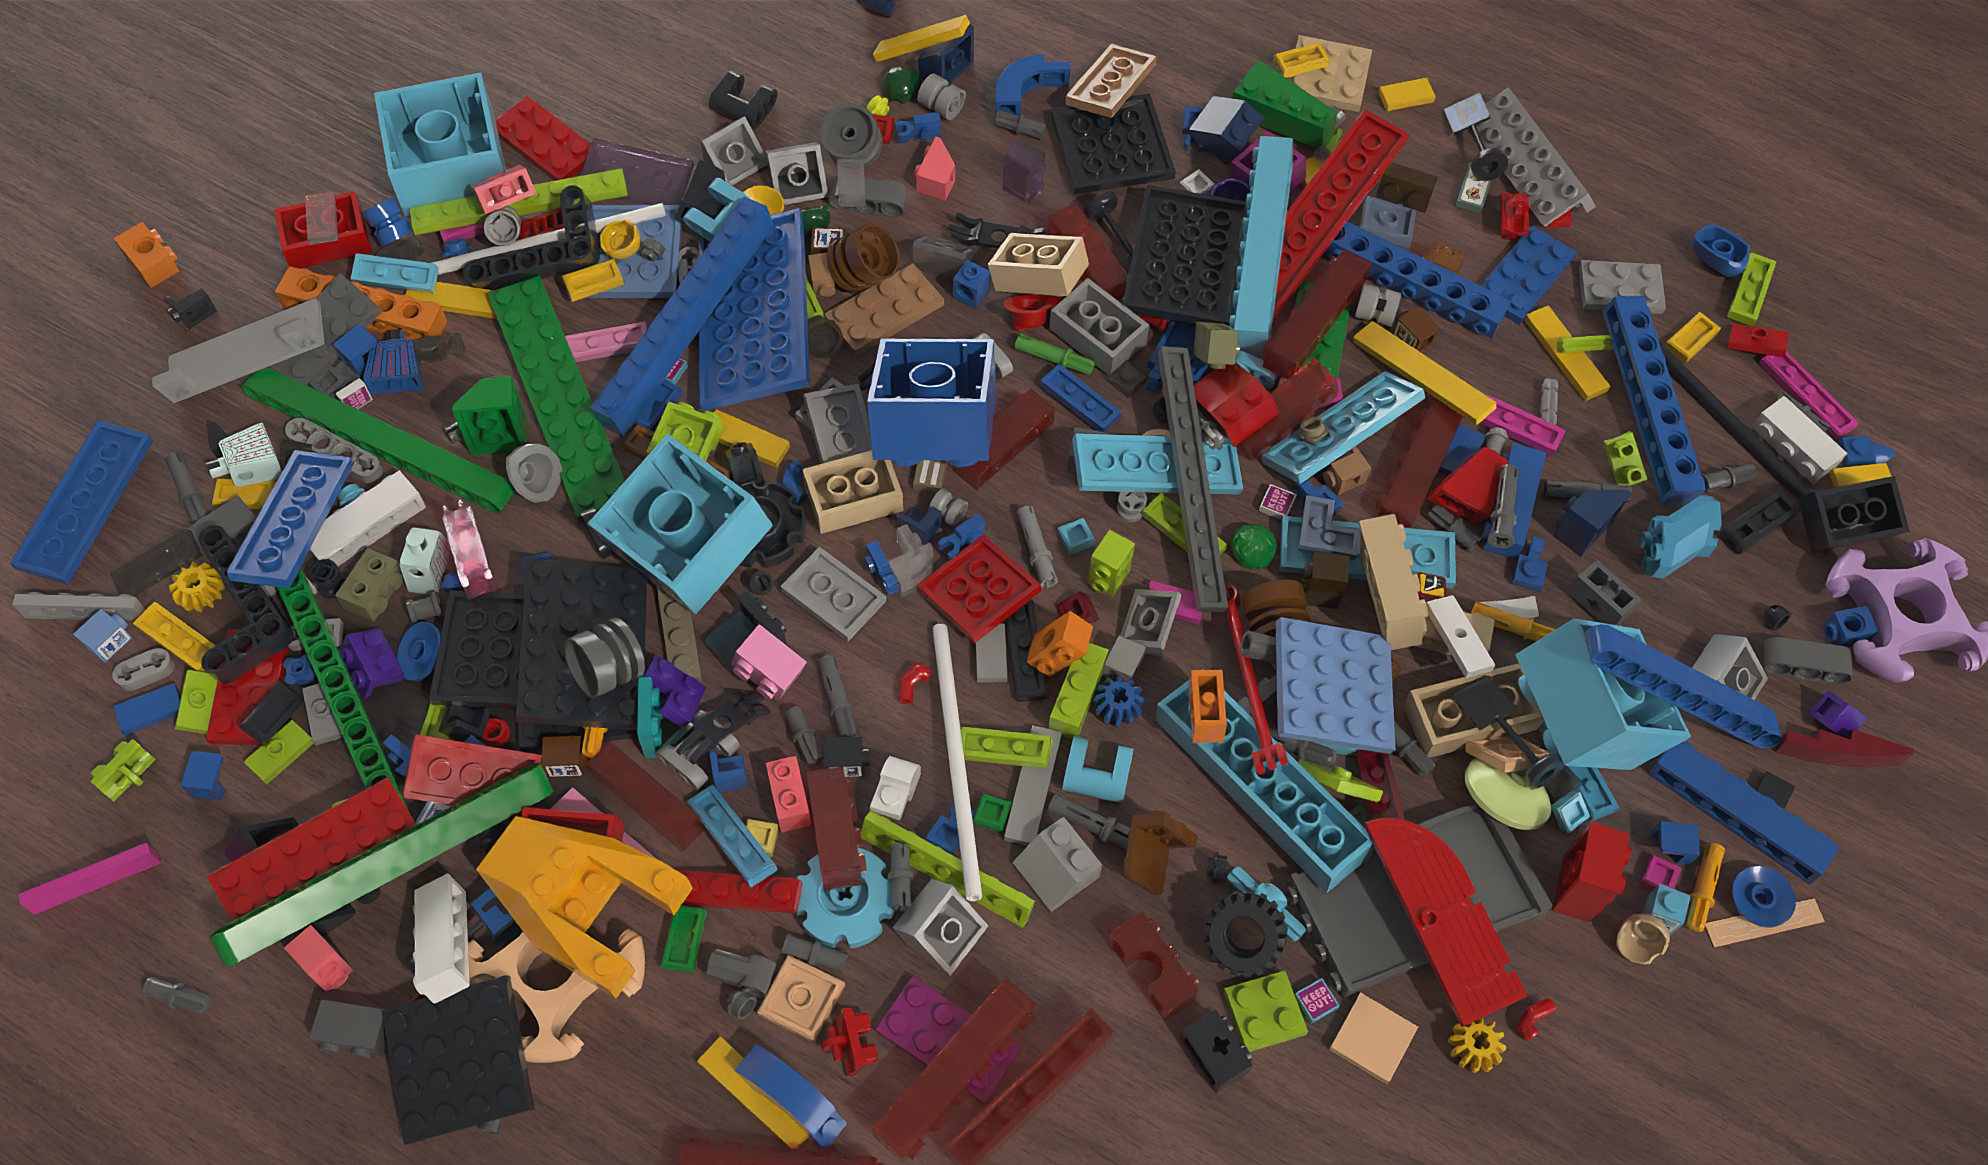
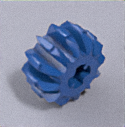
M1121 675L1117 676L1116 682L1107 677L1104 685L1099 684L1097 686V695L1093 697V704L1098 706L1095 711L1097 716L1105 715V725L1113 720L1117 728L1121 726V721L1130 726L1133 723V717L1139 718L1141 716V707L1144 706L1145 699L1140 696L1142 693L1141 686L1133 687L1134 681L1132 678L1125 683L1122 682Z

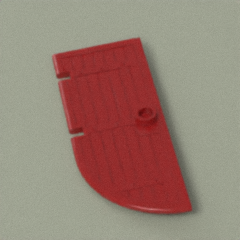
M1382 818L1365 822V829L1460 1026L1463 1027L1528 997L1516 971L1506 973L1503 965L1511 961L1482 902L1475 905L1472 904L1469 896L1477 892L1464 866L1452 849L1433 832L1410 821Z

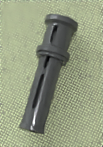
M1510 464L1503 465L1500 468L1496 510L1493 511L1490 517L1493 525L1492 532L1488 535V543L1496 548H1509L1515 543L1513 526L1517 523V515L1514 512L1519 468H1515L1516 466Z
M1057 793L1053 796L1048 807L1049 812H1053L1076 825L1100 835L1099 839L1102 840L1101 842H1111L1125 849L1127 854L1130 828L1119 823L1118 818L1109 817L1107 819Z

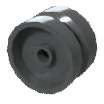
M855 103L841 104L833 108L824 117L821 125V140L831 159L838 166L850 171L863 170L871 166L879 158L883 148V136L872 113L864 106Z

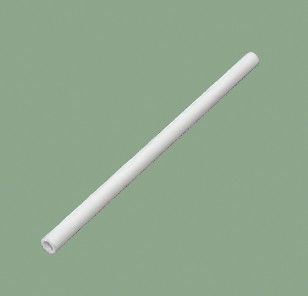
M660 203L595 220L597 234L602 233L605 226L614 221L627 219L632 224H638L665 217L664 205ZM584 223L579 224L576 228V231L582 229ZM565 228L517 240L510 245H498L432 263L439 267L438 275L464 269L468 262L475 259L566 239Z
M937 624L932 629L966 899L968 901H977L982 898L948 630L945 624Z

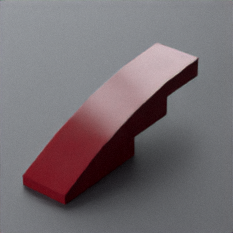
M1852 729L1845 737L1820 730L1813 738L1788 730L1782 736V742L1776 745L1775 749L1776 753L1805 761L1835 766L1866 768L1900 766L1914 752L1913 748Z

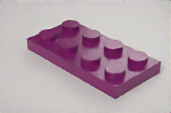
M913 976L875 1029L878 1035L984 1106L1021 1051V1047Z

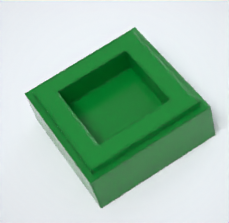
M982 793L973 819V825L1002 834L1012 802Z

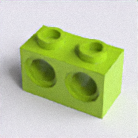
M1111 530L1107 532L1091 556L1088 584L1095 591L1102 594L1106 593L1111 597L1114 596L1130 572L1135 543Z

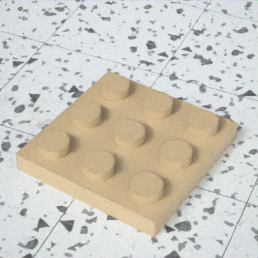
M1299 35L1296 48L1320 42L1330 59L1329 67L1289 77V80L1327 106L1334 105L1340 109L1359 112L1372 50Z

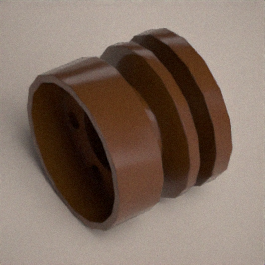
M870 223L850 234L834 240L828 247L827 264L831 276L841 288L848 292L857 293L894 276L899 268L900 256L896 242L886 229L877 224Z
M1275 580L1262 583L1251 588L1242 598L1247 620L1250 621L1249 631L1276 637V621L1281 617L1305 622L1311 621L1309 613L1305 611L1307 601L1304 588L1297 581Z

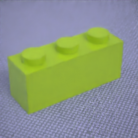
M1089 643L1086 655L1070 665L1050 716L1049 729L1062 732V737L1073 740L1074 736L1079 737L1096 693V688L1103 675L1109 649Z

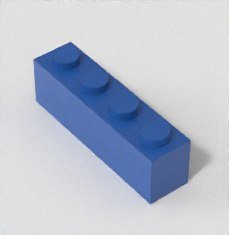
M1516 443L1512 444L1508 453L1503 452L1502 457L1508 460L1507 465L1510 464L1516 466L1515 468H1519L1514 512L1517 515V523L1513 526L1515 543L1509 548H1496L1488 543V535L1492 532L1493 524L1491 521H1486L1481 533V537L1485 539L1482 550L1515 560L1524 547L1547 452ZM1497 496L1491 514L1496 510Z

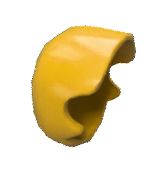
M627 219L610 223L605 226L600 234L601 248L613 259L626 260L635 255L640 248V232L637 226Z

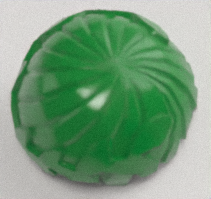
M1246 524L1237 528L1230 539L1231 554L1240 561V565L1243 568L1260 570L1263 567L1269 566V563L1274 558L1276 539L1267 527L1260 524Z

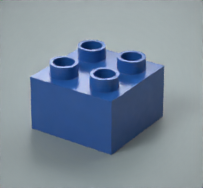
M881 339L867 400L873 460H891V463L897 466H911L921 460H946L949 464L957 467L970 466L977 461H989L996 404L994 339Z

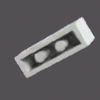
M1785 396L1764 410L1751 427L1813 485L1830 473L1832 469H1835L1847 455V452Z

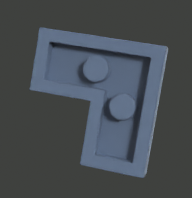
M1306 495L1298 550L1310 553L1321 552L1350 556L1349 560L1356 561L1359 549V530L1332 525L1335 500Z

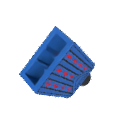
M389 330L387 332V340L377 341V344L370 349L364 372V382L371 395L425 390L418 352L411 339H404V333L400 330Z

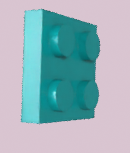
M639 677L637 735L645 758H657L655 752L658 750V747L663 745V731L659 725V719H663V715L659 713L663 701L660 700L659 688H654L651 677Z

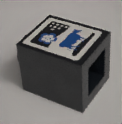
M862 737L825 738L826 777H863V766H869V748H863Z

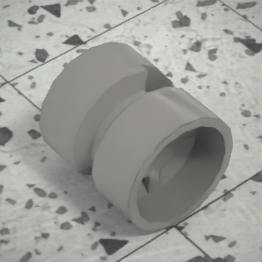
M933 73L922 83L917 98L918 102L930 110L935 109V112H939V115L943 118L952 120L962 109L966 92L954 84L949 86L946 79Z
M509 205L487 213L484 231L489 241L500 246L510 245L515 242L520 233V215Z
M1364 283L1355 318L1366 321L1375 318L1378 324L1392 327L1401 293L1389 289L1380 292L1379 287ZM1378 300L1385 302L1383 311L1376 310Z

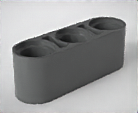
M838 175L834 178L829 203L835 209L898 218L904 213L908 188L899 182Z
M1771 637L1763 643L1764 670L1769 674L1831 684H1845L1853 679L1852 651L1848 647L1785 637Z

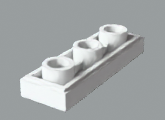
M1452 595L1428 601L1426 603L1428 615L1465 678L1493 671L1495 663L1455 597Z

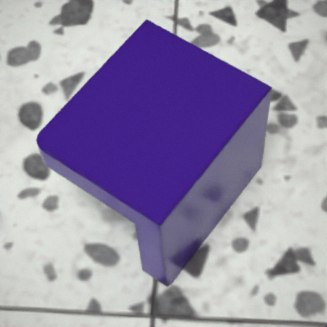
M1829 690L1825 692L1809 712L1810 715L1842 737H1845L1852 729L1859 730L1868 719L1867 716Z

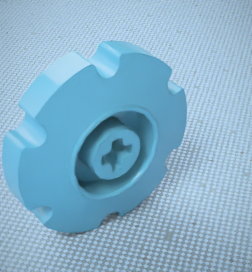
M841 847L830 848L808 861V869L811 872L806 876L799 875L797 879L802 881L803 886L796 915L807 917L803 922L805 932L815 941L819 940L822 942V945L835 948L839 941H846L848 947L852 949L868 944L876 939L883 932L880 921L892 919L895 911L891 909V883L883 877L886 873L884 862L873 853L855 847L851 854H844ZM847 894H850L851 899L844 898L840 901V895L845 897Z

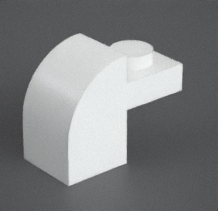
M889 756L881 771V779L870 805V811L900 820L907 800L911 801L921 775V766Z

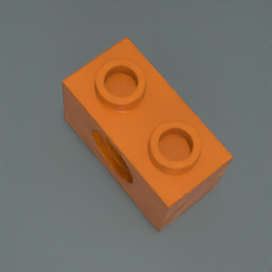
M143 222L113 238L123 255L150 288L180 272L174 263L178 259L168 245L163 247L161 244L164 241L155 229L149 230Z
M1067 612L1034 634L1027 663L1038 669L1041 673L1049 677L1053 676L1086 655L1093 626L1073 612Z
M1191 670L1189 702L1192 743H1223L1227 727L1222 670Z

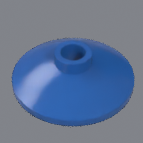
M416 623L409 628L400 642L397 661L405 673L404 678L407 680H422L436 666L441 636L436 626L431 623Z
M1752 866L1741 871L1732 883L1731 896L1737 911L1754 925L1766 928L1780 926L1787 922L1795 911L1796 897L1789 881L1774 869L1764 866ZM1755 896L1762 898L1763 904H1760Z

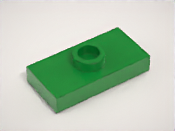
M680 906L675 915H672L661 962L662 970L694 975L707 918L706 909Z

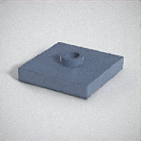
M1366 196L1359 227L1395 245L1409 248L1412 242L1417 210L1404 207L1402 204H1395L1379 198Z

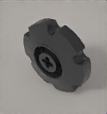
M754 481L738 485L755 498L773 525L739 565L751 568L755 562H761L764 568H768L786 561L794 555L793 544L802 543L806 533L805 512L802 506H795L797 504L796 495L788 488L770 481L763 487L756 486Z

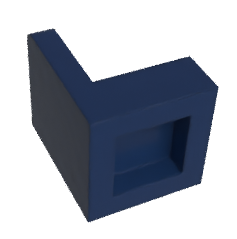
M933 506L927 514L913 507L907 515L900 513L897 516V530L924 546L928 545L942 526V512Z

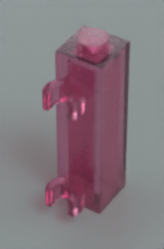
M459 499L460 508L456 511H450L447 504L443 505V520L458 576L469 600L495 591L497 586L480 528L471 506L466 508L465 502Z

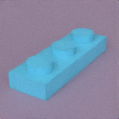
M356 253L350 279L360 284L434 293L439 267L433 263Z

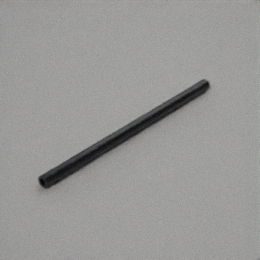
M1659 341L1662 353L1666 359L1667 369L1797 497L1813 492Z

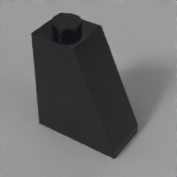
M699 159L674 218L684 222L683 217L693 207L714 220L725 205L717 201L709 193L708 187L715 178L726 181L724 170Z

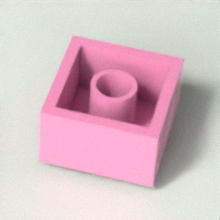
M760 624L735 652L731 665L735 667L733 671L737 676L745 681L750 679L758 686L757 691L769 700L774 698L776 701L780 700L807 664L803 658Z

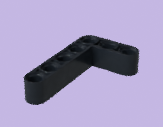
M570 185L565 187L560 194V203L566 239L472 260L463 269L465 279L475 288L496 290L539 275L541 279L596 265L600 260V250L591 200L578 186ZM580 198V201L577 204L572 205L575 199ZM584 223L583 228L576 231L577 226ZM588 248V252L580 256L581 251ZM562 254L561 259L554 262L555 257ZM536 260L535 265L528 268L529 263ZM507 266H510L509 270L506 273L502 274L503 270ZM481 272H484L483 276L480 279L476 280L477 276Z
M210 524L201 530L198 538L199 543L250 622L249 625L208 650L202 657V668L216 681L227 684L235 681L290 645L294 638V632L264 585L250 583L246 589L242 590L248 583L229 581L227 571L240 547L220 525ZM265 605L261 611L257 612L259 607ZM279 627V630L271 635L272 631ZM249 645H252L251 649L244 653V650ZM225 662L224 666L217 670L218 666Z

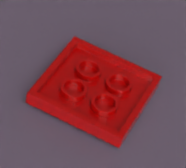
M984 534L917 585L918 591L974 643L978 642L1042 591L1040 583Z

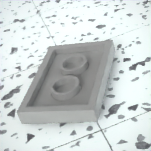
M1580 261L1578 271L1583 310L1603 311L1615 296H1644L1652 314L1664 313L1666 302L1660 264Z
M859 384L804 394L803 400L821 464L872 450L869 419Z
M818 547L780 586L782 593L847 642L886 602V596L821 547Z

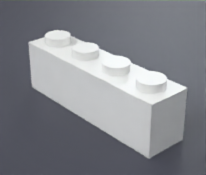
M399 470L395 474L384 478L380 484L369 491L361 493L354 501L343 508L337 509L330 517L325 519L309 552L317 561L330 559L337 566H340L426 508L419 492Z
M448 873L414 890L415 905H413V913L415 915V928L413 929V936L415 938V952L413 953V959L415 962V976L413 977V983L416 990L420 994H425L434 1004L470 986L466 891Z

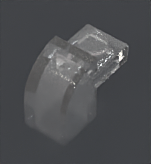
M907 524L896 529L897 543L903 555L888 561L889 568L898 580L897 587L901 598L917 591V585L933 573V549L931 543L922 546L916 532L912 534Z

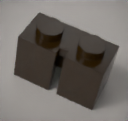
M1391 163L1382 175L1375 197L1398 204L1399 200L1404 201V207L1425 213L1438 177Z
M1321 552L1313 553L1311 562L1305 563L1304 573L1299 581L1304 588L1307 605L1338 609L1348 584L1350 556Z

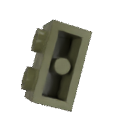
M1196 322L1193 355L1201 359V363L1209 364L1210 368L1225 369L1226 364L1235 365V358L1240 354V342L1237 340L1238 331L1223 323Z
M367 548L335 595L342 608L374 622L377 616L385 611L389 598L395 590L401 587L404 581L400 563L398 560Z

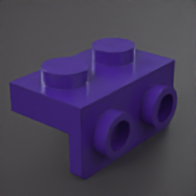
M380 628L347 634L339 651L362 698L370 697L374 687L402 682L405 673Z

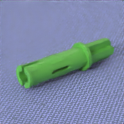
M1020 333L1015 343V350L1060 364L1065 369L1069 367L1090 375L1095 366L1093 360L1074 354L1071 348L1068 350L1062 349L1023 333Z

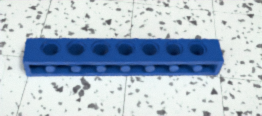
M1348 221L1322 255L1333 263L1340 264L1356 274L1378 283L1382 287L1400 292L1404 298L1411 299L1427 309L1435 311L1451 321L1460 323L1474 330L1477 334L1484 335L1490 339L1493 338L1505 318L1512 302Z
M1615 296L1602 313L1611 336V342L1661 504L1690 503L1706 490L1705 481L1700 473L1697 456L1693 451L1689 431L1685 425L1681 406L1673 388V381L1670 378L1666 359L1658 341V333L1654 328L1650 309L1644 296Z

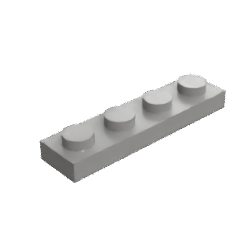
M30 592L29 594H15L12 604L24 618L89 620L96 612L102 609L110 616L116 613L124 621H135L146 610L136 597L127 594L111 597L95 593L88 596H75L70 593L45 595L39 592Z

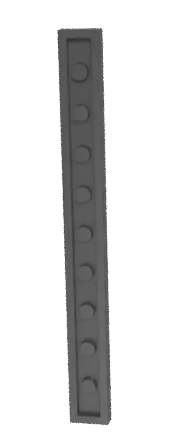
M1161 347L1158 351L1196 612H1224L1228 608L1188 348Z

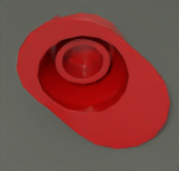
M1026 293L1006 299L1003 302V307L1011 313L1015 330L1032 329L1043 325L1049 315L1050 308L1058 305L1066 296L1058 297L1055 295H1033Z

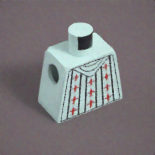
M263 423L254 425L221 440L219 446L223 457L206 462L212 479L230 473L237 487L276 480L282 474Z
M420 528L410 529L400 559V568L409 592L431 595L432 592H439L453 548L441 532Z

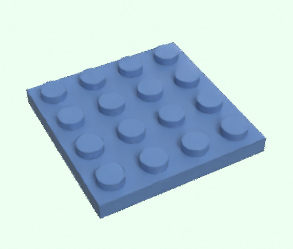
M592 205L595 220L652 206ZM664 205L665 217L634 224L640 232L641 243H644L646 238L650 237L664 246L666 250L662 254V260L656 259L655 262L648 260L641 254V247L635 255L626 260L614 259L623 278L624 285L585 298H671L678 288L679 278L678 260L679 251L681 250L683 222L674 218L679 205ZM601 233L597 234L600 250V260L597 264L613 259L600 246ZM588 248L583 249L580 256L585 255L588 252Z
M1283 617L1279 618L1276 621L1278 736L1387 754L1395 751L1391 647L1386 642L1385 636Z

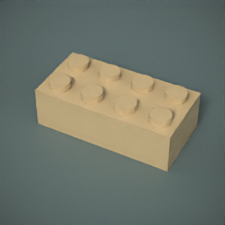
M1395 514L1359 521V552L1381 633L1385 636L1387 644H1390L1391 650L1421 645L1423 633L1427 632L1425 618L1428 617L1426 602L1424 599L1419 600L1418 592H1420L1418 575H1412L1410 567L1413 566L1411 551L1404 548L1403 542H1406L1403 524H1397Z
M1519 663L1494 669L1491 672L1477 676L1462 677L1411 690L1403 707L1421 750L1431 758L1465 749L1466 742L1470 740L1508 736L1497 722L1479 731L1451 697L1452 694L1488 675L1517 707V711L1504 717L1518 735L1537 730L1544 718L1540 709L1531 705L1521 692L1519 678L1524 673Z

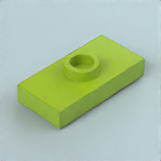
M187 669L175 724L176 730L207 735L217 681L208 673Z
M291 720L265 746H261L249 756L244 763L267 785L314 743L312 738L298 724Z

